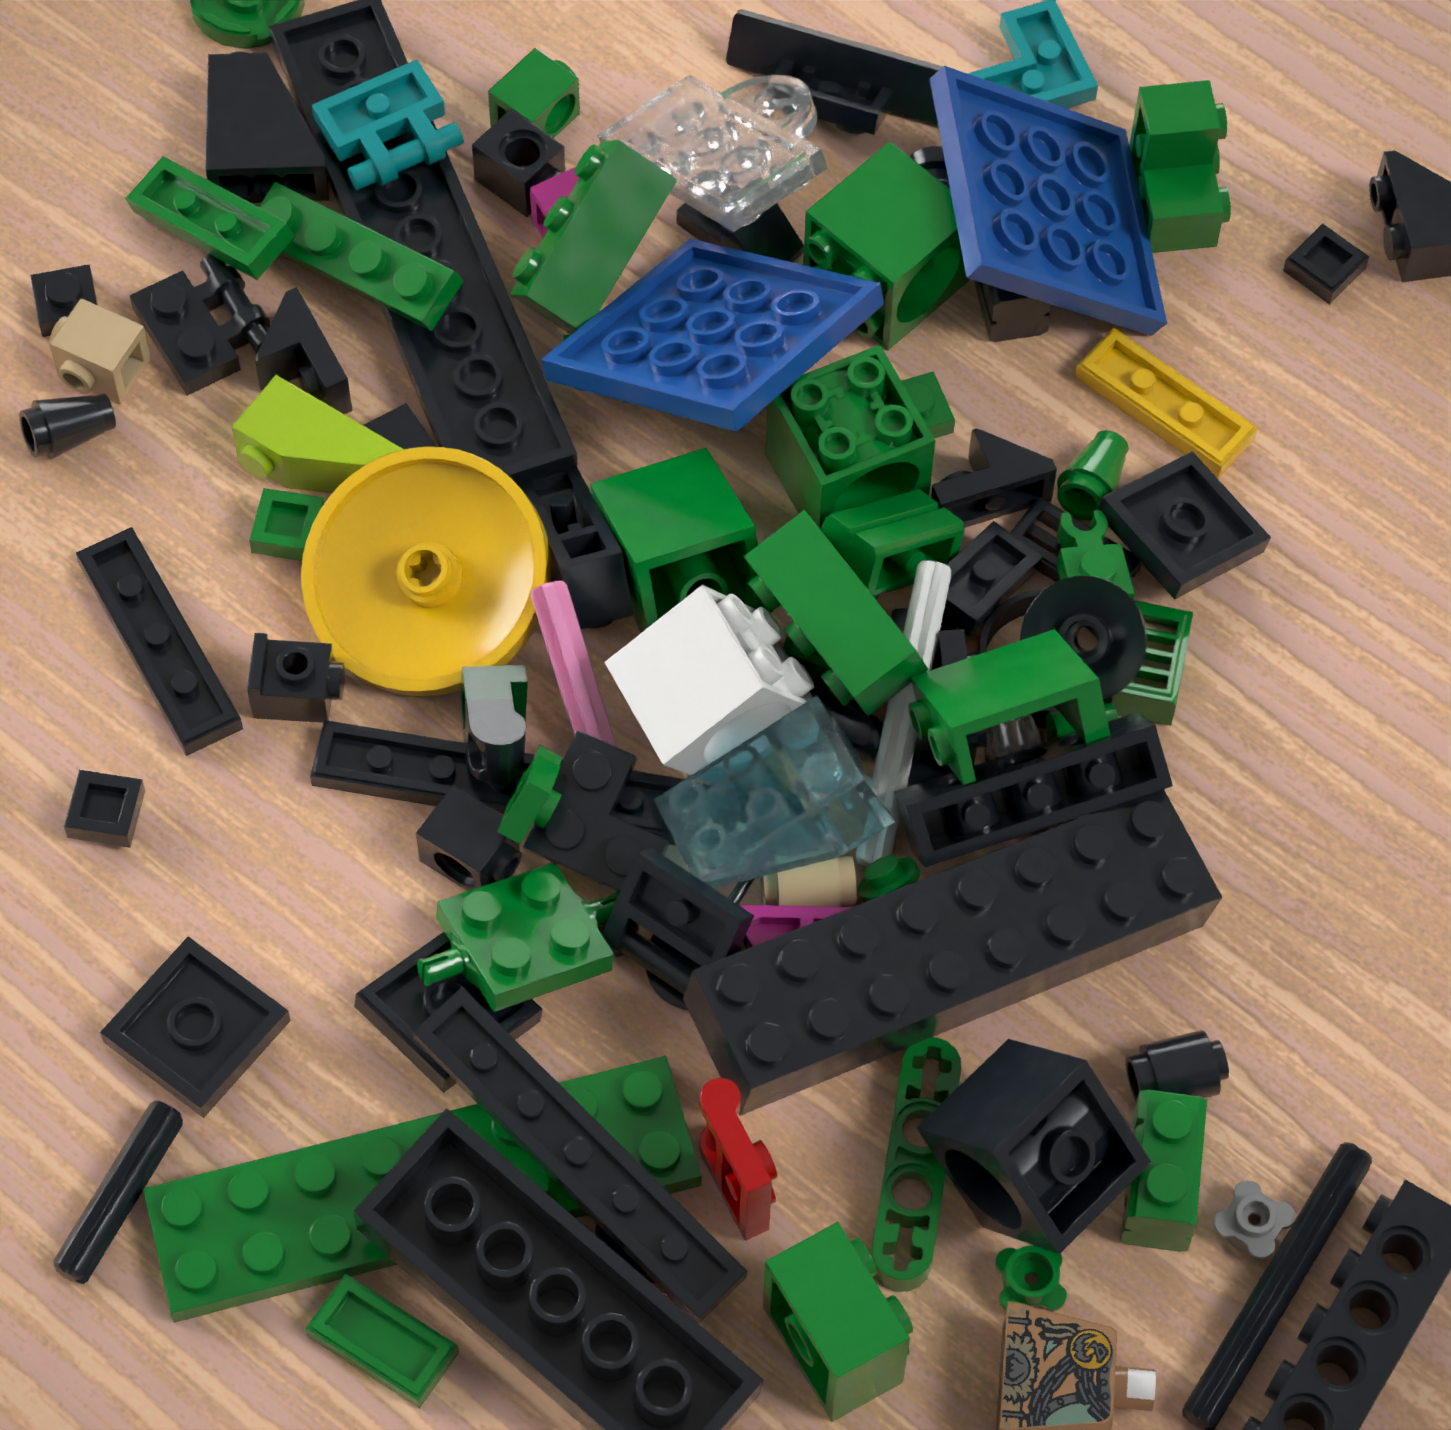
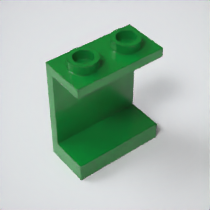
M1055 629L911 677L916 701L908 704V711L914 731L920 740L929 739L933 755L939 766L948 764L963 785L976 781L966 735L1054 706L1086 744L1110 736L1099 678Z

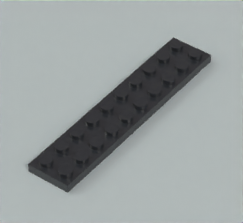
M356 0L269 26L271 43L300 113L325 156L328 181L343 216L454 270L463 280V283L432 332L381 306L438 447L458 449L483 458L500 468L517 485L521 482L578 466L576 449L447 151H445L446 157L431 165H427L424 161L398 172L397 180L381 187L375 182L356 190L350 181L347 169L366 161L362 153H358L339 161L313 119V104L408 63L382 1ZM431 121V124L437 130L434 121ZM408 131L383 142L387 151L414 139Z

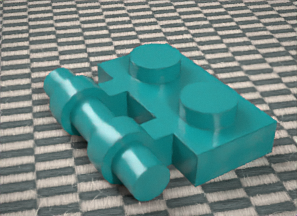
M417 59L312 105L313 119L338 160H345L358 153H362L366 161L347 169L350 181L356 190L375 182L381 187L397 180L398 172L423 161L427 165H431L446 157L445 151L464 144L461 130L455 122L437 130L431 124V121L445 116L444 100ZM409 131L414 140L387 151L383 142Z

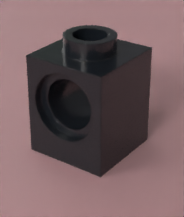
M512 108L472 144L474 179L526 218L531 214L530 188L565 172L564 146Z
M455 785L450 788L416 832L419 861L467 891L512 877L521 861L522 853L517 842L497 832L504 815Z

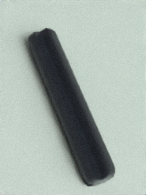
M157 1100L148 1105L56 1255L53 1265L61 1276L77 1284L88 1282L181 1129L183 1119L178 1110Z

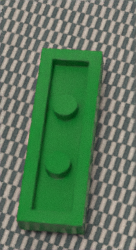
M164 156L160 158L125 198L134 213L255 280L260 278L295 237L287 222Z

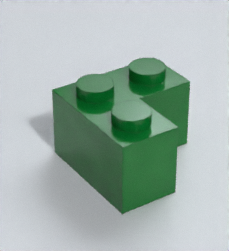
M1210 80L1139 87L1129 146L1152 253L1217 247L1221 225L1230 221L1231 204L1227 187H1218L1216 174L1219 173L1220 169L1218 140L1225 139L1227 136V115L1223 103L1215 104Z

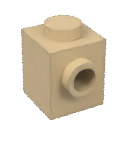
M82 298L68 317L64 316L58 320L50 336L49 346L57 375L68 387L80 393H88L89 391L98 395L105 393L109 400L120 405L151 361L143 325Z

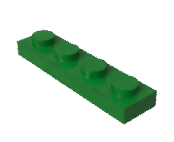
M274 182L259 208L287 222L295 236L280 255L431 332L463 283L461 277L454 270L277 182Z

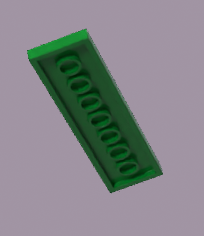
M666 1056L559 1083L670 1194L702 1185L701 1172ZM478 1104L450 1110L573 1217L579 1218L588 1215ZM442 1113L144 1188V1196L170 1313L174 1323L342 1279L345 1273L352 1277L397 1265L357 1230L353 1211Z

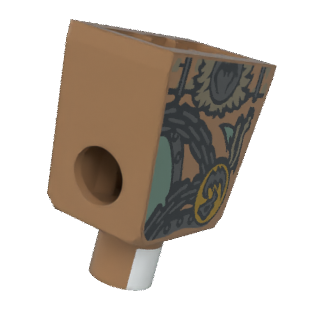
M1007 1302L1002 1324L996 1430H1111L1114 1408L1142 1411L1153 1410L1156 1370L1116 1366L1117 1331L1112 1327L1021 1303Z

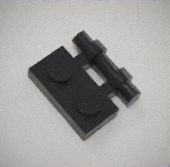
M210 254L205 256L200 262V267L207 277L206 282L194 287L182 270L129 295L133 311L187 396L240 371L239 357L235 350L250 344L257 354L271 324L262 307L252 304L243 291L246 283L238 270L230 265L227 266L225 262ZM225 305L232 319L219 326L210 311Z

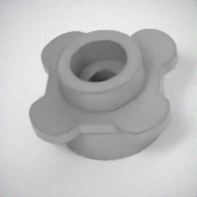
M1242 1181L1235 1186L1233 1191L1234 1200L1228 1209L1216 1214L1214 1228L1220 1237L1228 1239L1236 1249L1249 1253L1255 1259H1266L1274 1253V1242L1280 1231L1292 1226L1295 1218L1294 1210L1289 1203L1285 1201L1276 1202L1263 1194L1256 1182ZM1250 1215H1257L1261 1222L1258 1225H1252L1248 1221V1217Z

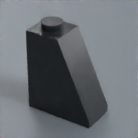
M243 51L229 54H208L205 161L207 180L250 203H262L274 182L313 201H330L325 156L268 54Z

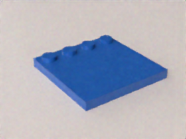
M944 65L930 78L966 277L1151 336L1167 324L1126 129Z
M689 239L541 359L545 379L573 387L579 391H588L621 400L624 403L640 405L669 413L672 416L684 417L737 432L884 305L881 284Z

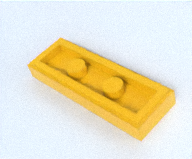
M1115 328L1076 367L1075 378L1185 455L1193 451L1218 478L1256 438L1258 427Z

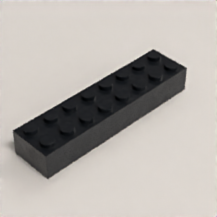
M1163 789L1079 817L697 968L692 972L683 1001L720 1077L731 1080L739 1088L741 1104L738 1114L741 1116L905 1049L925 1039L937 1036L1203 927L1222 899V895Z

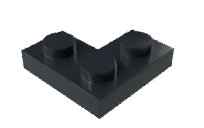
M577 730L561 763L553 786V790L562 794L543 829L533 824L523 848L528 852L553 863L555 862L557 865L613 890L620 891L636 853L651 847L664 856L669 842L612 816L638 760L637 757Z

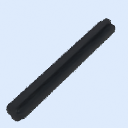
M1344 1142L1340 1144L1184 1404L1182 1416L1192 1425L1201 1430H1215L1369 1171L1372 1157L1367 1151L1360 1149L1353 1143Z

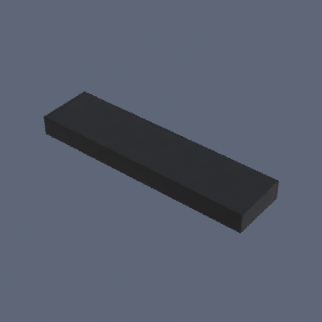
M133 527L76 552L82 571L184 754L188 756L242 730L243 725L238 712Z

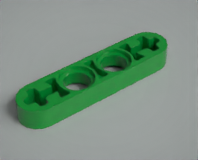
M930 1037L909 1046L904 1053L901 1063L871 1253L877 1268V1274L874 1275L876 1280L885 1288L896 1292H908L920 1287L928 1278L932 1267L946 1172L928 1146L918 1147L911 1144L905 1139L902 1129L913 1118L928 1117L959 1087L961 1058L954 1046L948 1041L937 1037ZM926 1059L939 1061V1071L943 1072L939 1073L936 1078L933 1100L920 1098L923 1072L920 1069L925 1066ZM906 1179L921 1181L928 1187L931 1193L930 1201L919 1209L904 1208L893 1197L892 1191L894 1187ZM886 1221H891L893 1224H886ZM900 1226L913 1228L910 1256L921 1260L910 1261L905 1271L894 1269L893 1258L883 1255L895 1253ZM921 1227H927L928 1230L925 1231Z

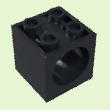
M1007 1039L916 1127L983 1228L1060 1254L1151 1163V1160L1087 1060L1012 1039Z

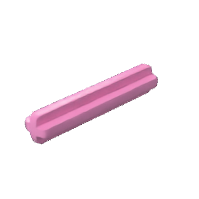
M554 581L540 585L531 591V599L573 735L579 730L617 747L568 586L564 581Z

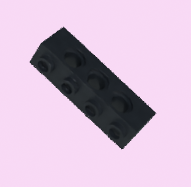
M1139 712L1108 721L1110 736L1087 744L1075 732L973 765L976 781L963 785L956 774L952 772L894 791L912 853L924 867H928L1172 787V780L1156 725Z

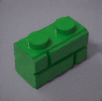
M916 489L892 497H881L874 502L850 509L836 510L825 517L821 531L873 596H878L883 592L887 593L913 585L917 566L921 561H934L947 565L958 555L965 528L964 522L945 507L938 509V502L920 489Z
M1140 1090L1137 1106L1133 1114L1131 1131L1146 1152L1151 1163L1126 1187L1125 1210L1120 1242L1127 1245L1177 1252L1188 1251L1197 1224L1207 1099L1200 1096Z

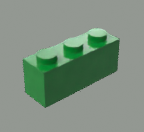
M620 140L601 141L599 146L593 144L586 150L574 171V174L579 177L568 198L561 196L551 207L543 224L548 229L537 249L531 247L525 252L513 272V278L517 280V283L510 295L567 333H574L600 311L678 180Z
M805 510L744 556L757 574L747 583L770 613L781 605L793 622L784 630L805 658L808 659L817 652L830 669L820 677L843 706H846L854 699L864 713L869 716L912 683L911 677L929 670L913 645Z

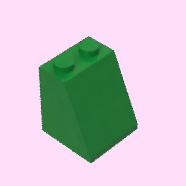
M707 448L590 483L592 496L622 550L633 616L640 633L701 585L726 596L732 593L744 604L754 609L763 607L769 612L747 583L757 575L744 558L746 554L758 546L755 525Z

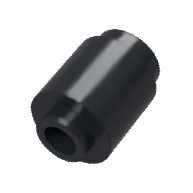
M1203 1030L1142 1044L1138 1053L1126 1055L1125 1058L1128 1082L1136 1104L1140 1090H1155L1200 1096L1201 1098L1216 1096L1221 1091V1080L1229 1078L1228 1061L1219 1040L1210 1042L1209 1037Z

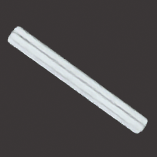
M921 561L917 566L903 631L905 637L913 645L929 669L926 672L932 669L938 632L940 631L951 580L950 567L934 561ZM912 683L888 701L856 851L857 863L866 867L879 858L893 854L901 816L894 791L907 787L917 740L908 711V704L916 701Z

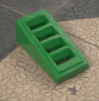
M1135 601L1143 615L1144 621L1177 628L1176 634L1146 628L1147 641L1171 645L1174 648L1173 652L1147 647L1144 660L1168 664L1170 668L1165 670L1142 665L1136 675L1138 678L1167 683L1166 689L1131 682L1125 689L1112 697L1111 703L1114 705L1118 715L1127 716L1139 712L1151 722L1172 725L1193 612Z

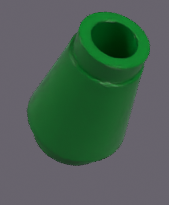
M1109 430L1099 431L1094 439L1059 475L1057 480V499L1061 507L1066 512H1070L1072 516L1091 520L1093 511L1097 510L1102 497L1118 489L1126 455L1129 450L1128 443L1121 435Z

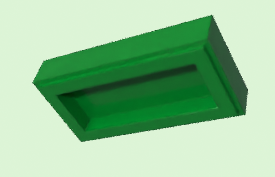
M346 1273L305 1328L308 1337L418 1408H421L459 1354L457 1344Z

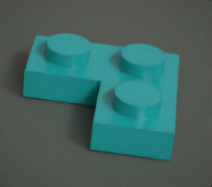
M1045 0L1001 13L999 28L1014 60L969 72L970 75L1064 108L1096 100L1098 84L1055 0Z

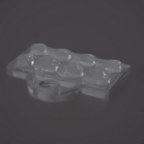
M687 75L597 135L600 143L601 141L610 140L622 141L678 179L670 192L671 195L733 232L742 226L751 224L759 218L762 212L789 194L800 191L806 186L808 181L828 169L822 149L805 140L811 134L817 122V111L810 90L801 80L784 75L752 78L733 85L723 92H719L695 77Z

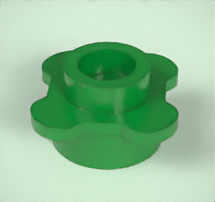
M1034 1245L1024 1246L1017 1250L1010 1247L1000 1251L996 1257L995 1267L1002 1274L1004 1289L999 1296V1303L1006 1311L1007 1302H1016L1032 1307H1043L1052 1312L1059 1310L1067 1298L1065 1288L1059 1283L1060 1267L1063 1261L1061 1253L1057 1254ZM1028 1274H1033L1036 1276L1037 1282L1029 1285L1025 1282L1024 1277Z

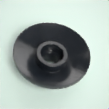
M1094 576L1064 578L1041 591L1026 611L1021 626L1020 640L1055 629L1099 678L1103 700L1121 692L1138 674L1147 649L1145 621L1133 598L1115 583ZM1085 626L1093 628L1099 638L1097 646L1091 651L1083 649L1078 643V633Z

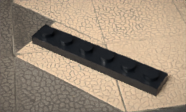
M462 987L413 1031L414 1041L698 1324L747 1278L748 1271Z

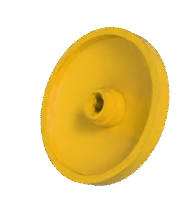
M418 447L396 451L366 464L350 475L329 496L315 518L306 540L301 567V588L309 621L321 643H332L333 658L338 662H344L345 668L376 688L395 694L418 697L440 696L461 691L462 667L503 666L509 663L525 646L539 623L531 599V591L540 585L551 582V553L548 537L543 522L527 495L513 479L489 461L468 452L445 447Z

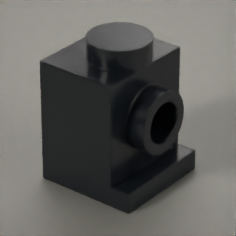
M255 633L247 683V692L253 718L324 723V720L329 721L331 700H342L345 682L344 662H335L332 643L269 640L267 633Z

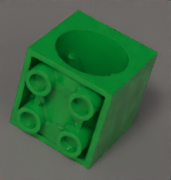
M890 141L806 210L803 265L881 284L884 305L859 325L855 331L865 338L872 337L886 350H890L970 281L966 277L950 189Z
M881 345L874 346L803 374L767 405L765 455L798 514L805 510L820 530L825 517L839 509H850L874 502L881 497H892L916 489H920L928 496L930 495L935 439Z

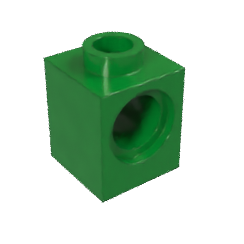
M534 48L488 90L490 126L492 127L512 108L554 139L580 114L579 78L576 77L567 64L560 60H552Z

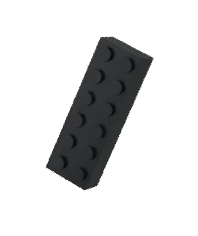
M447 1108L353 1211L356 1228L587 1430H730L760 1394L764 1381L763 1378Z

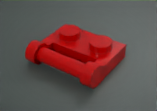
M715 1078L705 1083L700 1092L699 1106L706 1121V1126L700 1133L699 1150L736 1225L746 1241L769 1230L771 1204L776 1202L772 1180L776 1179L778 1174L765 1144L761 1140L752 1144L737 1115L741 1104L739 1088L727 1078Z

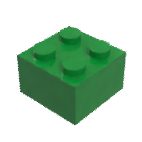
M839 1222L766 1260L763 1309L832 1422L903 1383L907 1355L910 1354L909 1334L913 1332L911 1320L898 1298L894 1295L885 1298L872 1276L877 1274V1268L863 1241L858 1237L849 1240Z

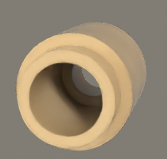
M836 851L773 854L772 868H761L763 905L856 906L857 890L853 857H837Z

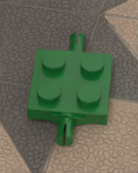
M554 862L437 901L436 919L450 940L451 950L425 959H419L417 961V968L420 978L424 980L425 986H430L438 981L461 974L480 989L491 1009L495 1012L612 971L614 953L598 930V926L607 923L620 891L587 903L574 893Z

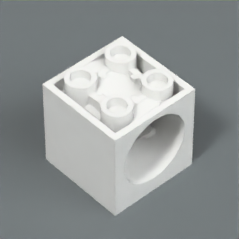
M701 585L604 662L662 764L719 785L729 783L821 712L809 692L814 688L810 675L795 658L788 657L779 642L784 637V634L775 618L763 607L754 609L744 604L732 593L726 596L704 585Z

